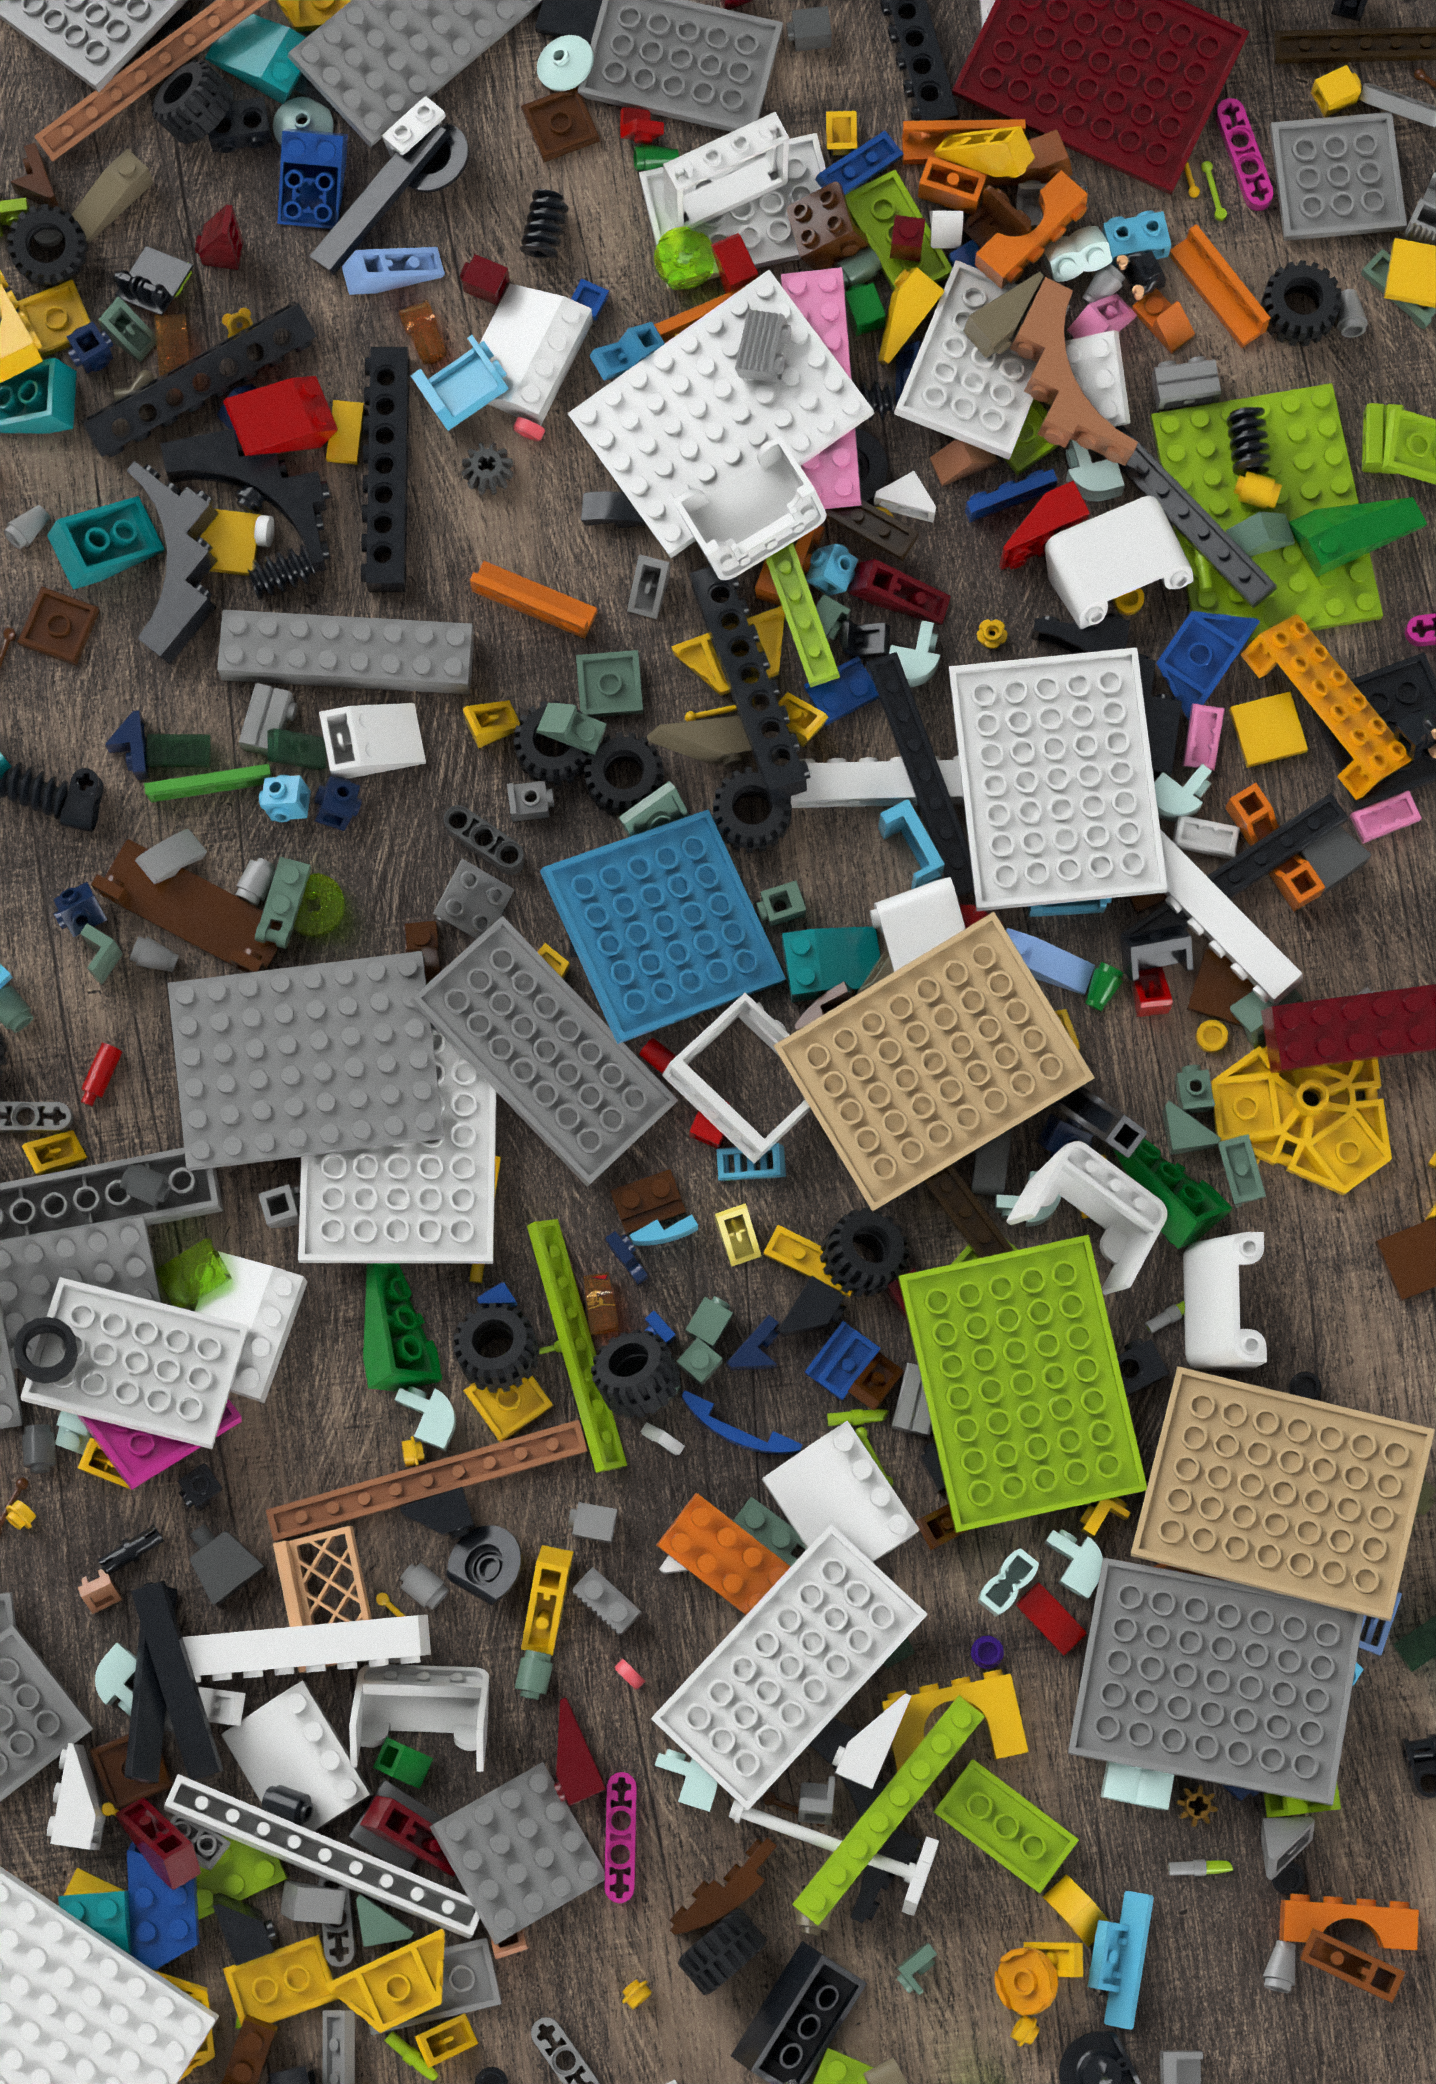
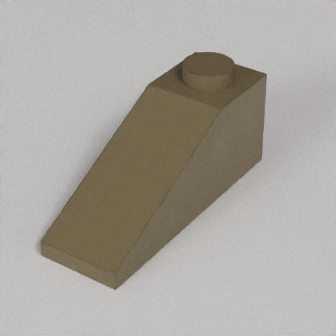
M128 148L103 171L71 214L81 226L86 236L87 244L154 184L149 168Z
M1038 272L969 315L963 332L985 358L994 353L1001 354L1011 346V340L1040 287L1044 277L1041 272Z
M739 716L662 724L647 735L648 742L711 765L723 763L724 767L740 764L742 758L752 751Z

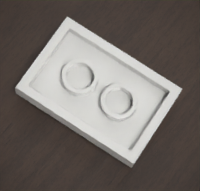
M1112 330L1065 341L1066 354L1072 373L1085 397L1098 413L1114 427L1130 424L1119 332Z

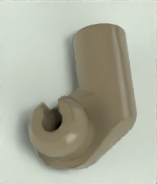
M142 370L138 373L130 388L114 389L115 401L154 380L153 373L149 370Z

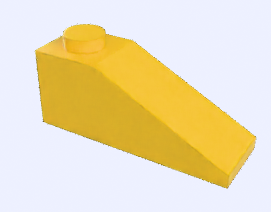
M1021 126L949 134L934 151L938 158L993 177L1009 176L1010 178H1016L1025 173L1027 166L1035 158Z
M917 267L909 271L904 269L894 281L897 287L891 294L878 362L882 365L891 362L945 292L943 288Z
M541 1546L535 1566L521 1645L522 1650L537 1651L553 1656L574 1551Z

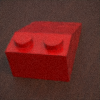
M316 376L289 378L228 397L223 401L245 456L321 448L338 431Z

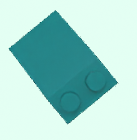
M252 14L215 41L206 54L205 59L283 105L289 99L302 74L288 58V53L306 37L287 26Z
M50 358L0 383V433L49 434L73 429L77 371L56 358Z
M139 496L57 519L47 535L73 590L103 581L165 550Z
M873 926L815 928L782 933V946L792 1003L818 999L843 981L857 993L880 958L877 933Z
M129 1891L58 1896L59 1907L131 1955Z

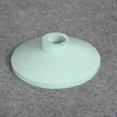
M565 35L556 38L543 49L539 56L537 74L540 81L545 87L553 91H567L577 87L587 78L594 62L593 50L585 39L576 35Z
M296 97L288 100L277 110L273 120L274 135L280 145L282 144V131L285 129L333 133L334 128L333 118L329 109L309 97ZM306 118L307 122L305 124H298L297 120Z

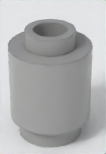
M258 858L257 862L250 860L236 885L238 890L235 896L258 907L260 901L264 902L270 891L275 871H273L275 865L262 858Z
M422 1563L417 1566L411 1564L400 1577V1580L403 1581L400 1588L424 1608L428 1606L431 1610H434L449 1592V1589L444 1586L445 1582Z

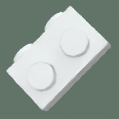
M427 96L422 98L381 135L389 155L392 157L396 152H399L401 155L406 154L435 126L442 123L441 121L446 117L445 112Z

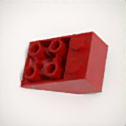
M1074 480L1043 495L1004 545L999 565L1001 570L1008 567L1011 570L1019 568L1027 562L1028 558L1038 555V557L1045 556V545L1053 535L1088 520L1090 512Z

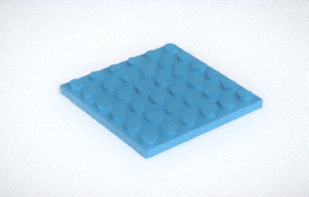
M709 809L553 863L540 870L617 1044L735 1001L744 993L751 995L786 980Z

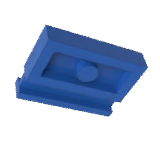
M859 656L837 667L840 678L812 688L809 682L804 684V690L808 693L813 706L826 713L829 717L824 724L825 726L879 698L873 680L861 663Z
M842 1321L804 1374L811 1377L816 1383L843 1401L854 1381L881 1348Z

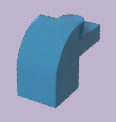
M653 322L628 328L619 342L596 348L589 356L602 379L606 381L619 377L665 343Z

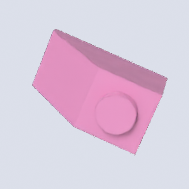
M1114 294L1088 304L1067 331L1073 336V339L1112 330L1119 332L1133 321L1137 314L1118 294Z

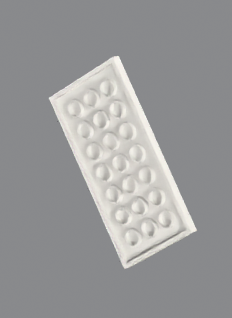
M830 1524L651 1719L748 1811L928 1614L841 1532Z

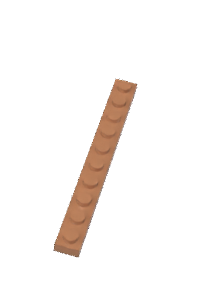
M216 0L115 75L100 92L96 90L34 137L53 162L270 0Z
M576 1420L266 1510L273 1540L278 1542L410 1504L459 1487H469L588 1452L580 1421Z

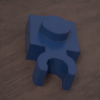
M616 1231L605 1238L608 1247L623 1267L626 1268L636 1284H641L648 1278V1275L632 1254L636 1250L632 1242L625 1234L620 1237Z

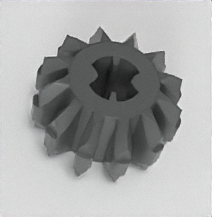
M480 442L478 452L469 448L468 455L470 458L462 460V466L465 468L462 471V477L469 480L467 483L470 489L478 487L479 494L481 495L485 493L486 489H490L491 494L494 496L497 494L496 486L506 489L508 486L505 479L513 478V471L510 470L513 466V460L506 458L508 455L507 450L503 448L497 451V445L494 442L491 443L489 449H485V445Z

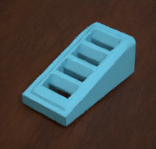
M774 1144L760 1158L761 1170H756V1164L747 1158V1171L743 1172L742 1155L744 1154L737 1147L716 1149L718 1181L786 1177L785 1153L782 1144ZM768 1153H772L773 1169H769ZM728 1155H734V1173H729Z

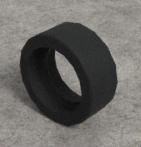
M51 1317L35 1318L26 1323L16 1335L14 1342L16 1364L22 1374L30 1380L43 1384L57 1382L66 1377L75 1367L78 1357L76 1337L71 1328L60 1319ZM39 1334H55L65 1344L64 1358L54 1366H35L27 1357L26 1348L28 1342Z

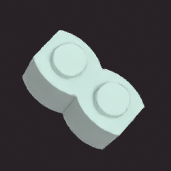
M1098 226L1083 227L1072 233L1069 237L1062 236L1055 243L1050 241L1044 247L1045 251L1042 255L1046 268L1056 282L1074 279L1083 271L1100 270L1113 261L1109 243Z
M1021 1548L1014 1551L1002 1563L998 1575L989 1580L982 1588L978 1597V1603L995 1617L1002 1614L1013 1604L1018 1590L1022 1589L1033 1579L1038 1570L1039 1563Z
M1106 1762L1100 1797L1159 1810H1168L1174 1775Z

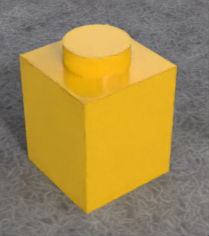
M1345 65L1315 79L1311 94L1326 118L1357 103L1362 85L1358 75L1352 73L1348 65Z

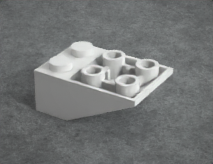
M415 703L347 706L319 712L330 772L333 777L349 779L426 764Z
M68 1743L67 1750L63 1749L60 1755L59 1769H63L61 1783L57 1782L55 1785L53 1802L57 1803L55 1816H51L49 1819L47 1836H51L50 1844L100 1850L106 1815L101 1811L102 1802L84 1745Z

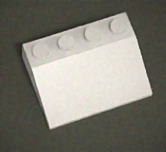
M509 284L481 342L484 341L494 355L489 359L491 363L497 359L507 375L502 379L509 388L488 403V405L515 417L528 419L541 426L593 323L592 308L561 295Z
M216 1251L195 1312L249 1325V1331L230 1392L265 1403L308 1282L304 1276Z
M848 1421L830 1431L762 1478V1481L807 1549L832 1524L870 1561L875 1562L920 1531Z
M303 1680L241 1720L240 1726H233L221 1734L261 1803L264 1793L270 1786L277 1787L278 1785H283L310 1795L313 1813L311 1818L301 1825L314 1832L373 1796L358 1768L350 1767V1754L309 1685Z

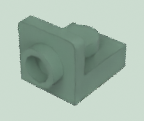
M928 1942L896 1967L901 1973L897 1980L908 1993L914 1990L920 1995L924 1992L912 1975L917 1971L921 1976L935 1964L932 1958L937 1953Z

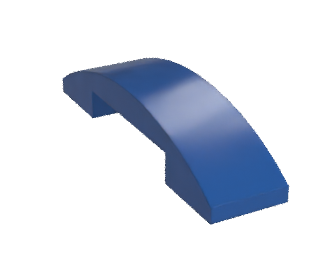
M685 1390L682 1394L683 1402L694 1417L712 1433L731 1444L750 1451L771 1455L798 1454L802 1449L803 1444L775 1431L772 1432L768 1443L711 1417L714 1403Z

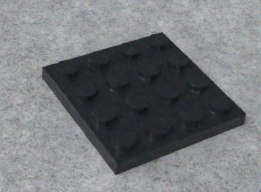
M1425 652L1351 679L1393 733H1395L1396 723L1412 713L1429 709L1434 715L1436 714V678ZM1310 705L1340 774L1354 759ZM1423 749L1421 757L1415 761L1411 760L1405 766L1381 779L1365 796L1357 801L1347 790L1355 811L1405 791H1412L1436 782V758H1433L1427 749Z

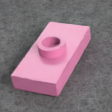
M1192 704L1182 766L1199 768L1201 764H1204L1210 770L1215 771L1225 708Z
M1409 790L1350 814L1362 844L1419 822L1422 819Z

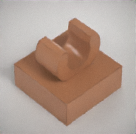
M102 1569L98 1570L99 1578L89 1582L85 1576L82 1578V1586L78 1587L81 1598L92 1614L122 1600L113 1580Z

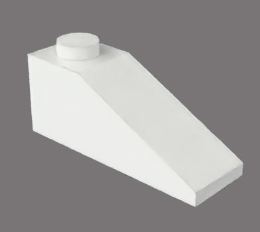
M905 1693L853 1737L847 1743L846 1748L838 1747L832 1765L837 1766L835 1774L873 1789L910 1701V1695Z

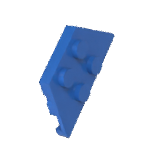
M1191 611L1156 664L1178 701H1182L1181 708L1188 720L1192 704H1205L1260 623L1258 619Z
M127 1850L131 1955L150 1969L157 1970L200 1944L197 1879L194 1877L186 1884L172 1890L156 1875L139 1851Z

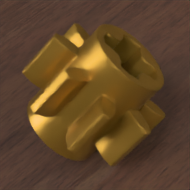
M1201 1785L1197 1786L1195 1794H1192L1189 1789L1184 1788L1183 1791L1186 1798L1184 1801H1176L1177 1805L1183 1806L1184 1811L1179 1815V1818L1190 1817L1192 1827H1196L1200 1818L1206 1824L1211 1823L1207 1815L1209 1812L1218 1811V1808L1211 1806L1210 1802L1215 1794L1212 1793L1205 1796L1202 1794L1203 1787ZM1199 1797V1802L1204 1804L1205 1808L1204 1811H1198L1196 1816L1194 1815V1809L1189 1808V1802L1195 1801Z

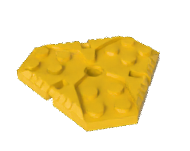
M1258 1046L1211 1081L1212 1095L1215 1102L1213 1116L1216 1135L1221 1138L1219 1142L1249 1134L1256 1158L1273 1166L1276 1163L1287 1167V1172L1296 1174L1338 1194L1345 1195L1392 1160L1384 1099H1378L1377 1089L1382 1086L1378 1059L1271 1074L1267 1046L1264 1048ZM1310 1091L1317 1095L1318 1105H1307L1303 1100V1093ZM1365 1091L1366 1100L1356 1101L1355 1092ZM1284 1143L1295 1147L1292 1155L1281 1151Z

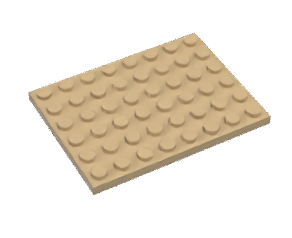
M992 912L773 1045L872 1211L1095 1078L995 912Z
M1177 1366L1131 1556L1391 1622L1435 1429Z

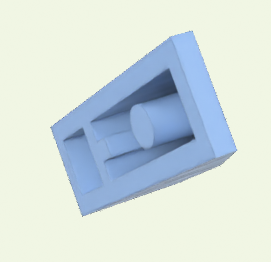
M438 247L355 250L342 266L349 295L377 294L442 278L445 275Z
M1010 928L1006 929V932L1035 979L1085 995L1095 967L1094 964L1037 937Z

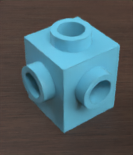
M835 543L817 548L810 559L811 566L807 573L806 581L827 596L845 592L855 576L854 570L859 559L850 554L849 550L840 544Z
M278 775L277 777L264 778L263 790L259 793V804L272 821L287 822L290 819H303L308 816L311 791L300 775Z

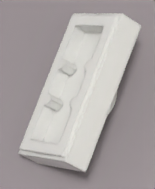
M1178 816L1175 823L1173 843L1179 849L1233 859L1236 855L1240 827L1189 816Z

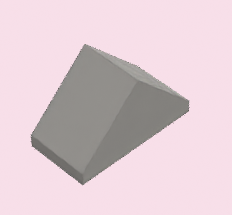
M639 555L627 609L628 612L654 619L658 618L670 579V562Z
M1311 1817L1263 1818L1261 1845L1267 1878L1273 1880L1312 1841L1314 1819Z
M285 1880L280 1914L293 1921L341 1924L346 1890Z

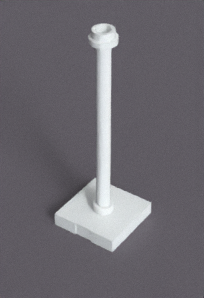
M736 1799L729 1814V1818L735 1819L734 1822L738 1824L742 1818L832 1852L842 1842L839 1839L754 1808H750L747 1811ZM926 1836L917 1864L910 1862L907 1865L880 1854H876L868 1864L904 1878V1882L910 1884L901 1912L912 1916L915 1915L936 1854L938 1840Z

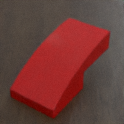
M1039 1582L1015 1604L1030 1623L1063 1656L1087 1634Z

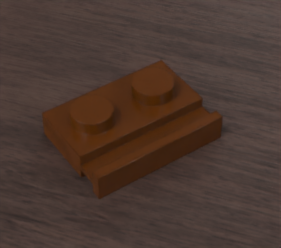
M671 1169L610 1190L626 1236L657 1219L659 1223L686 1214Z

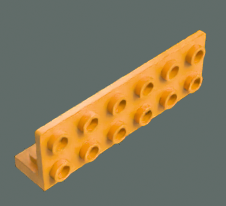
M1298 614L1260 633L1240 654L1259 679L1267 675L1278 664L1354 760L1337 777L1356 801L1365 796L1381 779L1412 760L1406 753L1405 746L1394 738V733L1386 725L1385 721L1378 715L1366 697L1358 690L1346 672L1342 670L1326 647L1322 645Z

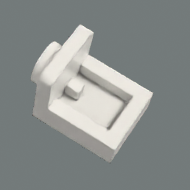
M198 1687L208 1722L233 1726L241 1725L246 1693Z

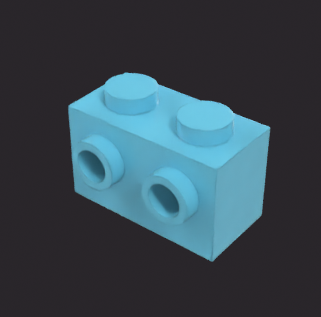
M1151 210L1144 211L1136 217L1126 219L1118 216L1103 223L1102 233L1109 243L1113 260L1110 264L1114 267H1118L1116 259L1119 255L1126 256L1138 251H1145L1146 253L1152 251L1156 259L1169 256L1171 240L1163 211L1156 213Z

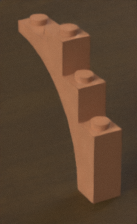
M1045 277L1010 347L1011 350L1017 352L1021 357L1037 362L1023 392L1031 395L1037 401L1051 405L1038 435L1044 437L1049 443L1060 445L1064 448L1069 440L1072 439L1081 447L1092 449L1104 455L1109 461L1126 466L1138 442L1117 430L1098 413L1078 385L1066 354L1064 337L1065 316L1073 290Z

